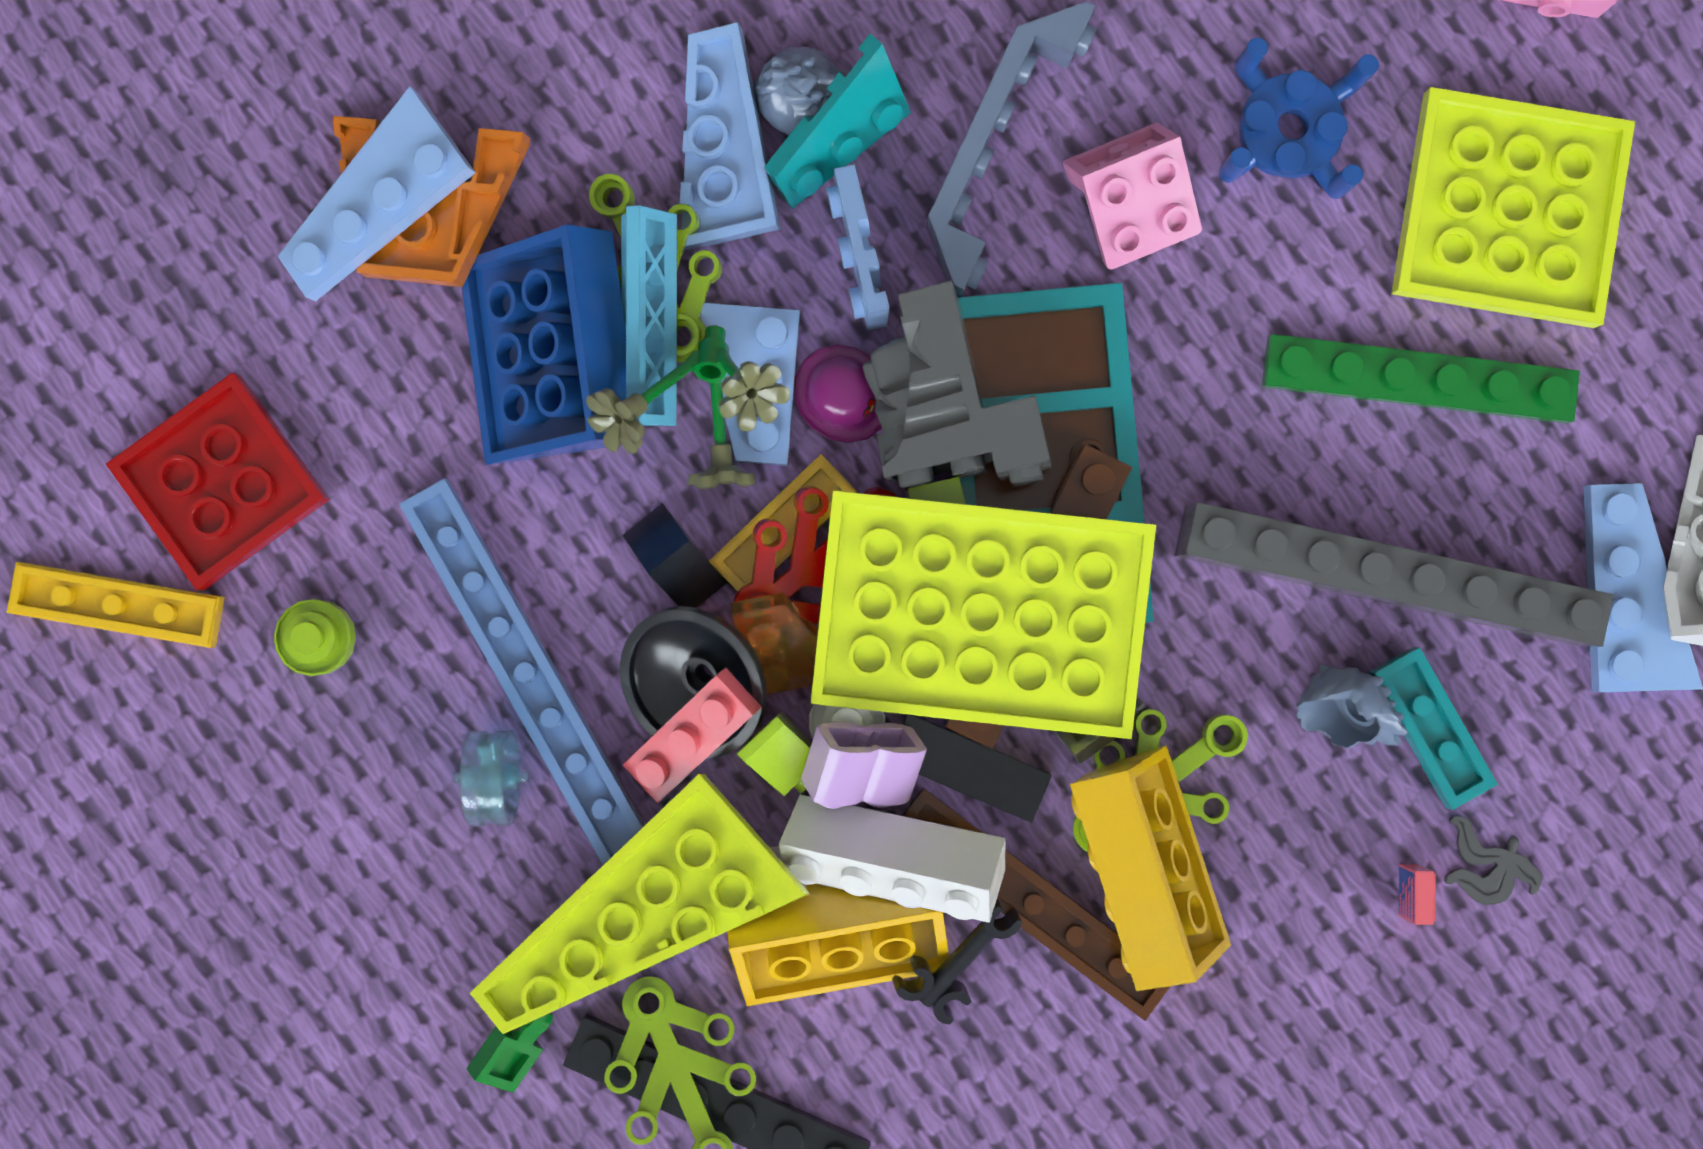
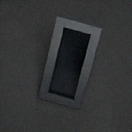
M663 503L622 535L647 573L679 607L697 608L727 584V581L709 562V559Z

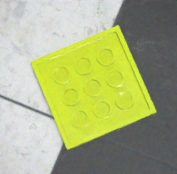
M1430 87L1423 93L1391 294L1589 328L1603 325L1635 121Z

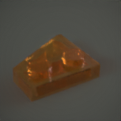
M784 593L732 602L731 612L734 626L749 642L760 661L766 680L767 695L813 686L818 629L811 621L804 620L799 615L798 608Z

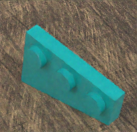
M871 33L858 48L864 55L845 77L839 72L829 84L827 89L832 95L815 116L803 117L764 166L779 195L792 209L808 196L814 194L824 183L834 176V169L845 167L855 161L861 153L911 114L884 46Z

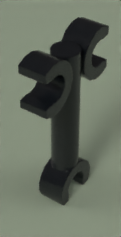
M997 898L990 923L981 921L933 974L924 958L913 955L909 960L914 973L918 977L913 980H905L901 976L895 975L892 978L899 997L907 1001L919 1000L925 1006L932 1007L936 1019L943 1024L950 1025L954 1019L950 1009L945 1004L951 1000H958L968 1006L972 1002L965 985L956 979L994 938H1009L1019 931L1023 922L1017 910L1011 908L1004 917L995 919L1003 910Z

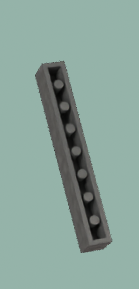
M1199 502L1185 506L1174 555L1175 557L1575 646L1603 647L1614 597L1613 594Z

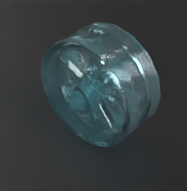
M486 730L470 731L464 741L460 773H454L453 783L460 784L465 820L470 826H484L488 823H495L497 826L511 825L515 822L518 813L520 782H529V771L520 772L519 746L513 730H498L495 733H487Z

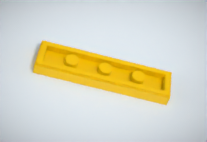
M16 562L6 613L216 648L225 597Z

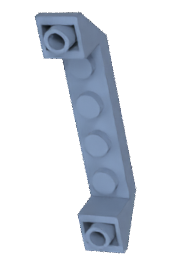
M1086 1L1019 25L1014 31L928 215L926 226L946 282L952 281L957 297L962 296L966 286L976 290L989 261L980 257L986 243L985 241L951 226L950 223L961 225L973 199L972 196L965 193L971 178L975 176L982 179L995 151L987 147L994 129L1004 133L1016 107V103L1008 100L1016 83L1024 87L1026 86L1038 57L1030 54V52L1067 69L1074 54L1084 58L1097 30V27L1089 24L1096 5Z

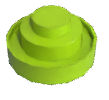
M311 599L299 601L285 610L277 621L274 642L276 652L283 664L296 673L317 676L332 673L344 666L353 654L356 634L354 623L344 609L334 602Z

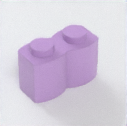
M846 722L824 723L816 728L801 780L813 802L827 808L836 809L842 806L855 805L862 801L877 808L901 805L910 800L927 748L912 727L902 724L876 723L864 727Z

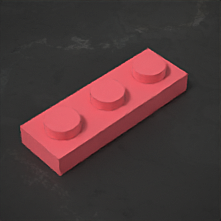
M724 668L622 766L658 803L761 709L762 706L729 670Z

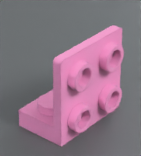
M1158 122L1063 161L1069 181L1085 194L1101 256L1108 269L1113 270L1193 237L1202 231L1181 138Z

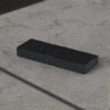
M907 714L903 725L912 727L927 748L919 775L1032 823L1052 774L997 750H992L920 717Z

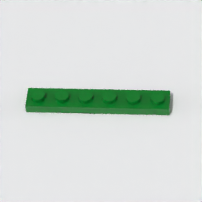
M1271 334L1267 337L1262 387L1568 424L1575 422L1580 370Z

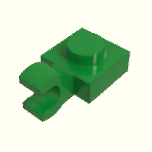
M549 1013L504 1034L495 1026L466 1068L473 1080L514 1093L543 1051V1048L536 1039L547 1030L554 1015Z

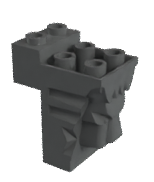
M952 281L898 294L903 314L900 318L905 335L890 341L889 344L876 348L871 353V360L863 365L865 378L876 398L875 411L884 430V433L877 435L884 478L895 485H900V488L905 487V490L908 491V488L936 482V475L952 472L953 475L960 479L986 473V463L994 462L996 474L1000 480L1010 479L1013 487L1044 480L1042 471L1052 469L1036 396L984 408L960 302Z

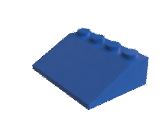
M564 225L477 255L462 287L485 465L605 448L603 438L606 432L599 433L594 431L587 422V418L596 413L587 406L586 398L604 388L613 390L621 401L626 398V330L613 232Z

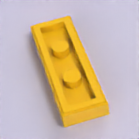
M822 454L709 560L737 591L752 580L756 551L753 529L759 521L766 518L775 519L787 531L785 546L776 552V570L792 555L797 519L794 497L799 489L805 486H814L823 491L828 498V510L819 518L817 530L830 518L833 491L857 492ZM809 494L803 501V508L807 512L815 510L819 505L817 494ZM776 527L766 528L761 535L762 542L764 544L775 542L778 537V530Z

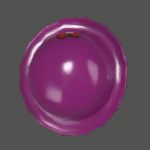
M840 344L819 348L803 360L795 376L794 399L800 415L814 431L829 440L844 443L858 442L869 439L882 429L875 411L876 398L865 378L863 370L864 363L871 360L869 354L857 347Z

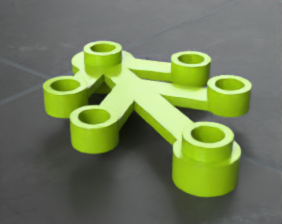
M604 174L592 183L589 190V200L592 207L598 213L613 220L621 236V215L626 214V206L634 205V191L620 176ZM616 190L621 191L623 195L621 204L614 208L609 207L607 204L608 195ZM676 204L668 210L669 213L677 214V216L683 212H687L691 216V223L686 229H677V269L688 236L695 234L700 226L698 214L686 204ZM707 250L698 251L690 258L689 271L692 277L681 306L679 307L677 303V331L681 328H688L691 332V340L687 345H677V362L683 363L693 351L697 350L698 343L704 339L706 325L700 319V315L710 284L720 278L723 270L720 259L714 253ZM705 258L712 259L714 262L712 273L708 276H700L697 271L699 262ZM617 266L619 285L621 289V267Z
M1151 708L1143 709L1140 715L1137 714L1135 716L1133 726L1138 734L1135 755L1159 747V740L1166 731L1167 722L1164 715L1158 710ZM1153 714L1158 718L1159 727L1156 732L1146 734L1141 728L1142 719L1147 715ZM1218 714L1209 718L1203 726L1202 737L1171 760L1178 782L1216 754L1223 757H1233L1239 754L1245 748L1248 741V732L1244 723L1240 719L1226 714ZM1220 725H1226L1231 730L1230 740L1223 745H1219L1214 739V731ZM1113 740L1106 745L1116 748L1118 758L1115 762L1125 759V751L1118 742ZM1101 750L1092 755L1093 761L1097 765L1096 769L1106 766L1100 760L1099 754ZM1208 791L1201 795L1182 793L1189 815L1199 816L1210 824L1221 823L1227 818L1230 808L1227 799L1223 795L1214 791ZM1211 798H1217L1221 803V811L1214 817H1208L1204 813V804ZM1075 815L1072 826L1074 838L1078 845L1088 852L1089 843L1082 821Z
M643 977L634 981L627 988L622 1002L624 1015L630 1022L616 1061L611 1063L605 1071L604 1080L609 1090L618 1094L626 1093L633 1088L637 1080V1072L634 1066L649 1033L657 1049L658 1056L638 1109L627 1120L625 1128L627 1137L638 1145L647 1144L655 1138L658 1131L656 1118L671 1082L695 1139L691 1149H704L711 1143L720 1145L722 1149H734L732 1142L724 1133L714 1130L690 1072L725 1085L726 1089L735 1096H744L749 1094L755 1087L756 1074L754 1070L745 1063H735L732 1065L678 1045L669 1025L671 1023L703 1033L705 1040L709 1044L722 1046L727 1044L734 1035L733 1021L722 1013L709 1015L675 1002L672 989L662 979ZM646 993H653L659 999V1007L652 1014L643 1013L638 1006L640 997ZM715 1019H722L728 1025V1034L722 1040H714L708 1033L709 1024ZM617 1066H625L631 1072V1081L625 1087H616L611 1082V1072ZM739 1068L746 1070L750 1077L748 1086L742 1090H736L730 1084L731 1073ZM641 1116L647 1117L653 1126L650 1135L644 1138L635 1136L631 1129L632 1122Z

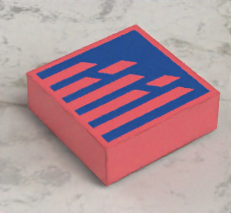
M1399 864V916L1415 925H1434V922H1436V874L1434 871L1418 864Z

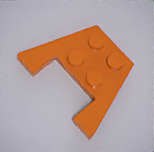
M333 116L334 135L340 140L343 158L339 159L341 174L381 124L380 121L377 119ZM479 128L473 170L476 173L472 175L471 181L461 184L356 268L357 273L368 278L463 287L527 153L531 138L524 132Z

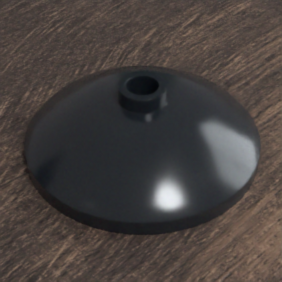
M681 606L660 610L639 623L630 633L623 647L620 659V680L623 694L632 714L651 736L662 728L724 668H727L762 706L707 758L728 754L743 745L759 727L767 701L766 680L755 651L735 627L711 612L699 608ZM704 665H706L711 670L713 675H709L705 672Z

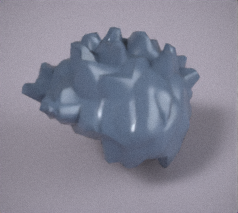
M790 46L772 57L763 66L761 74L753 84L758 111L772 127L789 136L803 117L815 116L829 99L832 93L827 87L840 72L846 77L847 74L845 70L837 68L834 62L829 59L828 54L821 50L806 46L800 48Z
M1326 664L1321 665L1320 672L1310 678V685L1303 691L1301 699L1296 704L1298 709L1296 716L1300 719V726L1305 731L1321 732L1326 737L1332 739L1334 746H1343L1349 749L1360 742L1375 745L1377 741L1388 746H1400L1401 740L1398 735L1406 736L1408 732L1401 725L1404 715L1394 709L1396 701L1387 699L1392 692L1386 685L1381 686L1383 678L1360 672L1358 668L1349 667L1342 669L1330 667Z

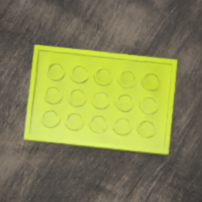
M833 491L811 704L1132 739L1156 525Z

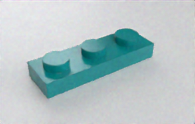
M1412 647L1368 672L1371 676L1382 677L1383 683L1381 686L1386 685L1392 692L1387 699L1395 700L1396 705L1394 709L1404 715L1401 725L1408 730L1404 737L1445 808L1454 810L1498 785L1420 647Z

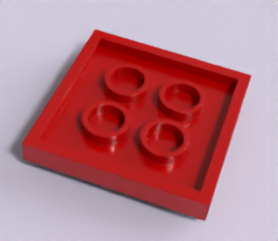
M234 372L230 373L106 463V466L193 587L201 591H205L330 500L241 375Z

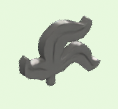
M1458 815L1452 816L1449 819V822L1454 824L1458 830L1456 844L1460 856L1465 862L1473 865L1491 863L1496 865L1483 877L1462 868L1452 870L1445 876L1444 881L1446 884L1451 885L1457 882L1469 897L1484 905H1494L1507 900L1514 888V878L1528 883L1530 886L1528 892L1531 895L1539 891L1543 877L1526 856L1516 853L1519 845L1517 837L1512 836L1509 838L1506 849L1499 847L1484 848L1477 840L1469 819Z

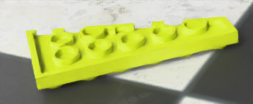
M698 774L481 981L470 994L501 1033L504 1034L810 893L705 774Z

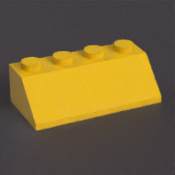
M1166 745L1092 770L1070 784L1072 808L1076 817L1082 821L1089 843V861L1094 870L1099 874L1105 892V910L1109 919L1115 923L1122 945V963L1125 970L1131 974L1136 991L1195 983L1231 946Z
M816 883L806 885L805 888L810 894L727 932L729 951L747 1006L892 981L895 975L901 976L903 979L915 977L918 975L914 973L909 960L913 955L924 958L929 964L931 972L934 973L949 957L943 912L922 907L908 908L895 901L869 895L855 896L843 889Z

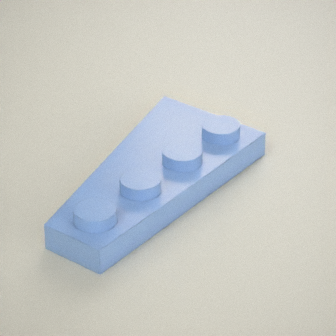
M738 22L688 35L685 102L688 104L687 128L683 130L682 151L685 153L684 182H681L680 204L690 206L698 214L700 226L695 234L688 236L684 250L720 244L781 229L772 180L764 168L768 159L743 29ZM687 212L682 213L681 230L686 229L691 223V216Z
M409 86L278 255V258L304 296L311 300L317 301L476 173L425 101L412 87Z
M1643 483L1584 486L1588 589L1614 595L1603 647L1590 646L1592 692L1703 689L1690 643L1670 639L1663 595L1667 565Z

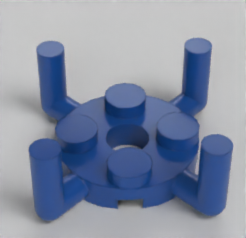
M1259 37L1251 39L1234 65L1236 73L1252 93L1244 105L1240 118L1239 135L1242 147L1236 148L1219 169L1220 179L1226 183L1234 182L1254 166L1272 176L1276 175L1290 179L1304 178L1312 174L1330 198H1342L1361 182L1363 171L1358 165L1350 164L1338 173L1330 162L1338 151L1348 129L1347 120L1344 117L1340 103L1357 92L1377 72L1379 68L1378 59L1371 54L1363 55L1343 77L1329 87L1305 70H1297L1268 79L1258 66L1268 52V44ZM1284 114L1298 116L1304 123L1303 137L1289 139L1283 136L1278 127L1280 116Z

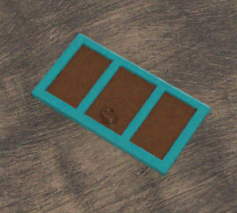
M1122 283L958 297L984 408L1036 396L1052 469L1042 471L1044 480L1013 487L1010 479L1000 480L996 474L994 462L986 463V473L960 479L965 504L1049 513L1082 444H1087L1132 467L1107 520L1145 524ZM1149 585L1145 623L1154 622L1151 585Z

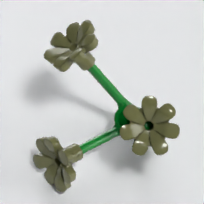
M711 325L706 328L704 339L698 343L697 350L693 351L683 363L640 395L634 393L621 401L613 390L604 388L587 396V406L596 413L587 418V422L594 431L599 433L606 432L603 443L608 450L616 452L623 445L627 452L634 454L642 446L641 438L645 435L644 427L637 418L648 410L647 404L693 371L699 379L709 382L711 387L715 445L710 446L711 467H707L701 473L689 474L688 485H696V488L712 489L721 482V484H738L741 487H747L756 484L754 473L745 472L737 465H732L731 445H726L724 418H732L736 415L739 429L745 432L752 431L755 428L757 416L764 423H771L778 416V411L772 404L788 402L790 390L788 387L776 383L782 373L778 367L771 363H766L759 368L754 362L747 361L740 364V368H738L730 357L729 346L725 342L726 332L724 328Z

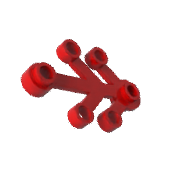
M802 487L794 497L797 519L790 568L776 580H774L776 552L785 546L787 531L782 524L771 518L759 521L753 529L756 551L752 580L736 593L732 607L736 621L749 632H768L774 629L781 620L819 624L821 601L819 603L788 599L803 586L823 588L828 538L816 548L815 542L819 518L827 512L829 501L826 494L817 487ZM872 487L862 493L897 497L893 492L883 487ZM809 494H817L819 497L818 507L810 512L805 511L803 508L805 497ZM768 527H776L778 530L776 541L771 544H764L761 539L762 532ZM758 600H766L768 602V610L762 616H754L751 612L753 604Z

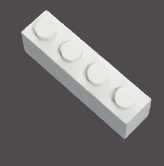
M799 795L779 842L781 861L800 883L808 885L816 883L843 889L855 896L869 895L895 901L908 908H927L948 913L961 920L975 919L990 923L1005 873V838L852 805L836 809L827 808L813 802L810 796Z

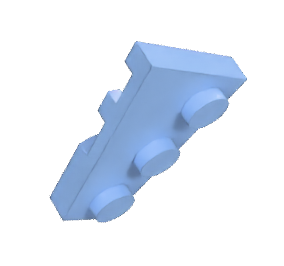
M855 164L834 169L835 186L827 187L826 190L832 218L842 217L846 236L837 238L843 269L851 267L854 269L857 287L848 289L854 319L864 317L867 331L887 327L890 307L886 291H879V287H881L880 267L876 250L873 246L869 245L868 241L870 236L868 217Z
M704 303L700 315L701 320L706 325V328L711 325L724 328L726 332L725 342L729 346L730 357L737 367L740 368V364L747 361L754 362L759 368L766 363H771L778 367L782 373L776 383H780L790 390L788 402L772 404L777 409L778 416L771 423L766 424L757 416L755 428L752 431L745 432L739 429L736 415L726 419L736 462L788 466L800 310Z

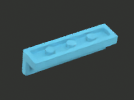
M640 205L626 206V214L621 215V300L626 330V398L634 393L640 395L677 367V214ZM677 382L647 404L648 410L637 418L643 426H676Z

